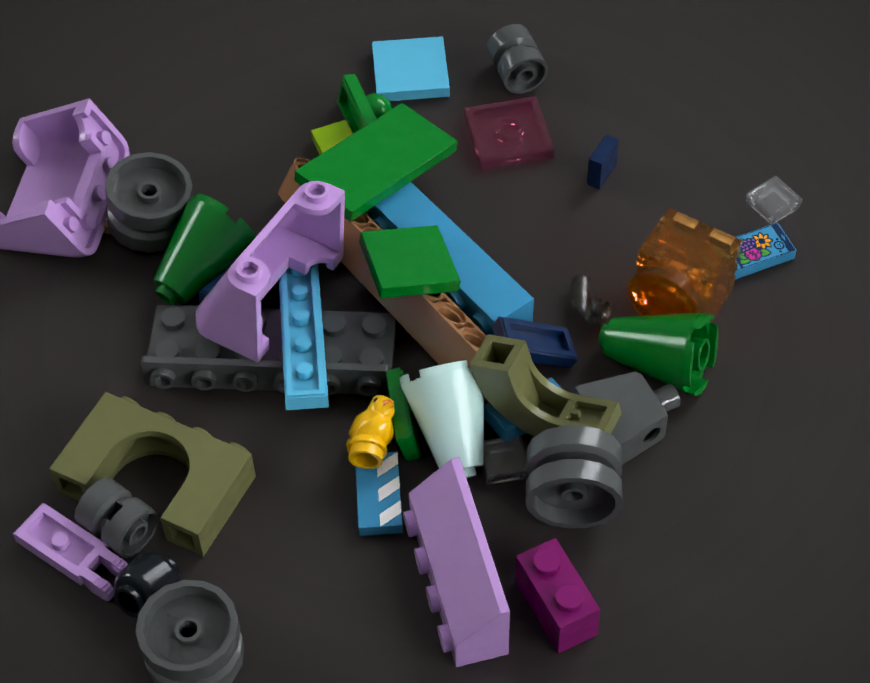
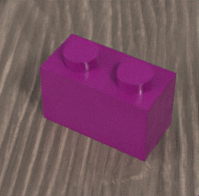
M556 538L516 555L515 583L557 653H561L598 635L601 609Z

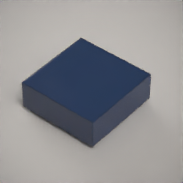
M610 135L604 136L590 156L587 175L589 186L600 190L617 165L619 139Z

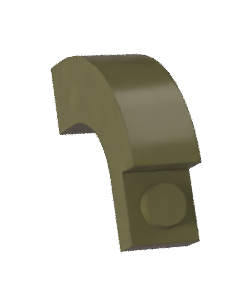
M488 334L469 364L476 384L489 403L507 420L534 437L544 430L568 425L598 428L611 434L622 414L619 402L574 394L559 388L547 380L534 365L525 340Z

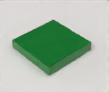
M438 225L363 231L360 233L359 243L380 299L459 291L461 280Z

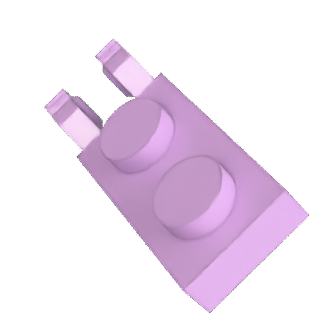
M42 503L13 533L17 543L79 585L84 584L92 593L107 602L114 596V588L107 580L102 579L94 571L102 563L109 572L116 576L128 565L126 561L110 551L104 542L45 503Z

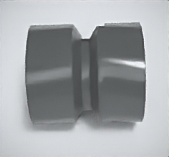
M521 24L507 25L497 30L490 37L487 43V52L508 91L516 94L530 92L545 81L548 75V66L527 27Z
M110 477L100 479L86 490L79 500L74 516L78 525L93 536L101 538L108 548L122 558H129L140 552L153 537L159 522L157 511L141 499L132 497L130 491Z

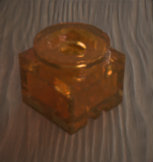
M669 208L638 250L636 273L628 284V296L631 303L641 316L708 313L716 317L733 292L736 278L734 273L738 267L736 260L740 256L742 240Z

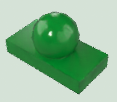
M355 74L343 75V78H341L337 104L353 134L392 109V104L382 94L370 93L365 95Z
M398 367L387 370L386 376L389 396L394 401L395 409L392 417L393 437H396L405 460L408 462L420 459L422 451L417 420L399 380L405 373L403 369L401 370Z

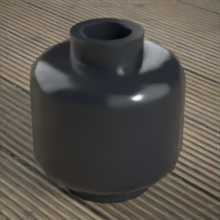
M154 552L141 553L116 575L114 597L117 605L128 616L138 618V613L151 595L165 585L181 581L177 565L167 556H161Z

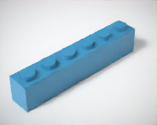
M411 182L365 212L382 230L438 225L461 280L459 291L445 292V294L486 336L488 334L495 335L492 325L499 316L533 322L534 298Z

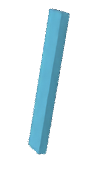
M318 264L310 266V271L306 275L288 268L279 279L286 410L329 408Z

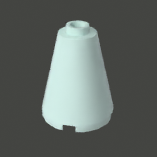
M467 360L419 370L420 378H416V380L411 382L409 373L399 378L401 388L438 468L442 467L450 459L460 457L466 478L476 476L475 468L483 466L484 395L476 384L472 371L468 367Z

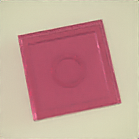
M536 96L464 108V118L481 171L554 158V147Z

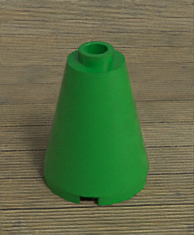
M196 194L192 197L184 209L153 279V283L157 287L155 294L169 305H175L176 303L185 305L201 289L229 268L256 238L248 224L241 218L235 223L226 215L229 208L209 196Z
M708 313L613 317L600 330L599 346L603 348L604 355L607 358L666 385L672 384L677 390L687 395L698 396L701 395L709 382L708 379L702 378L705 368H714L718 348V325L710 323L715 317L713 314Z

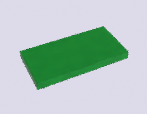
M401 103L295 170L294 181L301 186L311 181H322L344 190V218L352 222L456 152L458 141Z

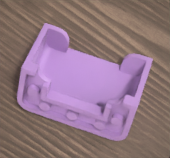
M89 98L19 119L13 134L12 146L15 153L27 166L7 215L5 216L0 212V249L72 258L90 256L96 252L105 229L103 227L106 219L107 205L105 183L108 173L118 161L130 156V152L122 134Z
M311 181L300 186L200 303L196 310V328L198 332L215 343L255 362H259L269 350V338L262 333L261 300L288 268L306 275L312 265L326 263L327 268L334 270L343 259L345 191L322 181Z

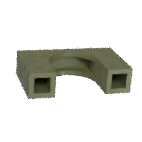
M105 392L49 468L57 492L79 501L86 490L95 482L108 477L114 479L116 474L126 464L137 458L148 455L173 457L187 466L189 472L185 482L160 517L167 541L204 557L256 477L252 453H249L245 447L238 443L231 442L228 444L216 439L200 427L190 428L176 422L167 413H155L143 408L129 397L123 396L120 398Z

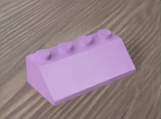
M460 457L450 459L409 492L410 510L403 512L409 538L416 536L420 548L414 549L420 575L428 573L431 586L426 587L430 610L432 613L439 612L443 625L437 626L442 650L444 653L451 651L455 666L460 667L509 654L510 610Z

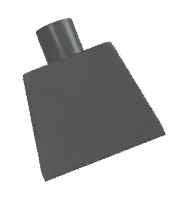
M638 372L581 384L574 389V394L619 402L622 414L611 435L621 444L622 465L665 437L668 421L667 412L680 407L681 404L679 394L672 384L652 390L643 375Z

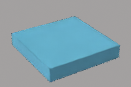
M443 36L372 42L377 94H382L389 101L450 97Z

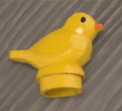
M376 395L371 400L368 408L355 417L348 432L350 438L346 443L349 453L348 460L352 465L362 469H376L382 465L383 459L387 455V445L394 435L392 417L395 409L394 401L391 398Z

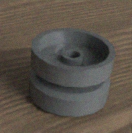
M153 152L137 153L118 161L109 171L105 183L107 200L106 219L109 232L118 243L131 250L147 253L166 251L188 201L193 197L190 173L179 161L165 154Z
M568 425L544 430L532 438L527 446L526 467L528 478L526 480L525 500L527 510L536 519L557 527L589 528L604 524L619 514L623 508L622 479L620 477L622 475V448L613 435L598 428Z
M182 580L165 585L147 599L138 613L135 632L149 678L154 683H232L243 665L245 646L234 603L221 588L200 580Z

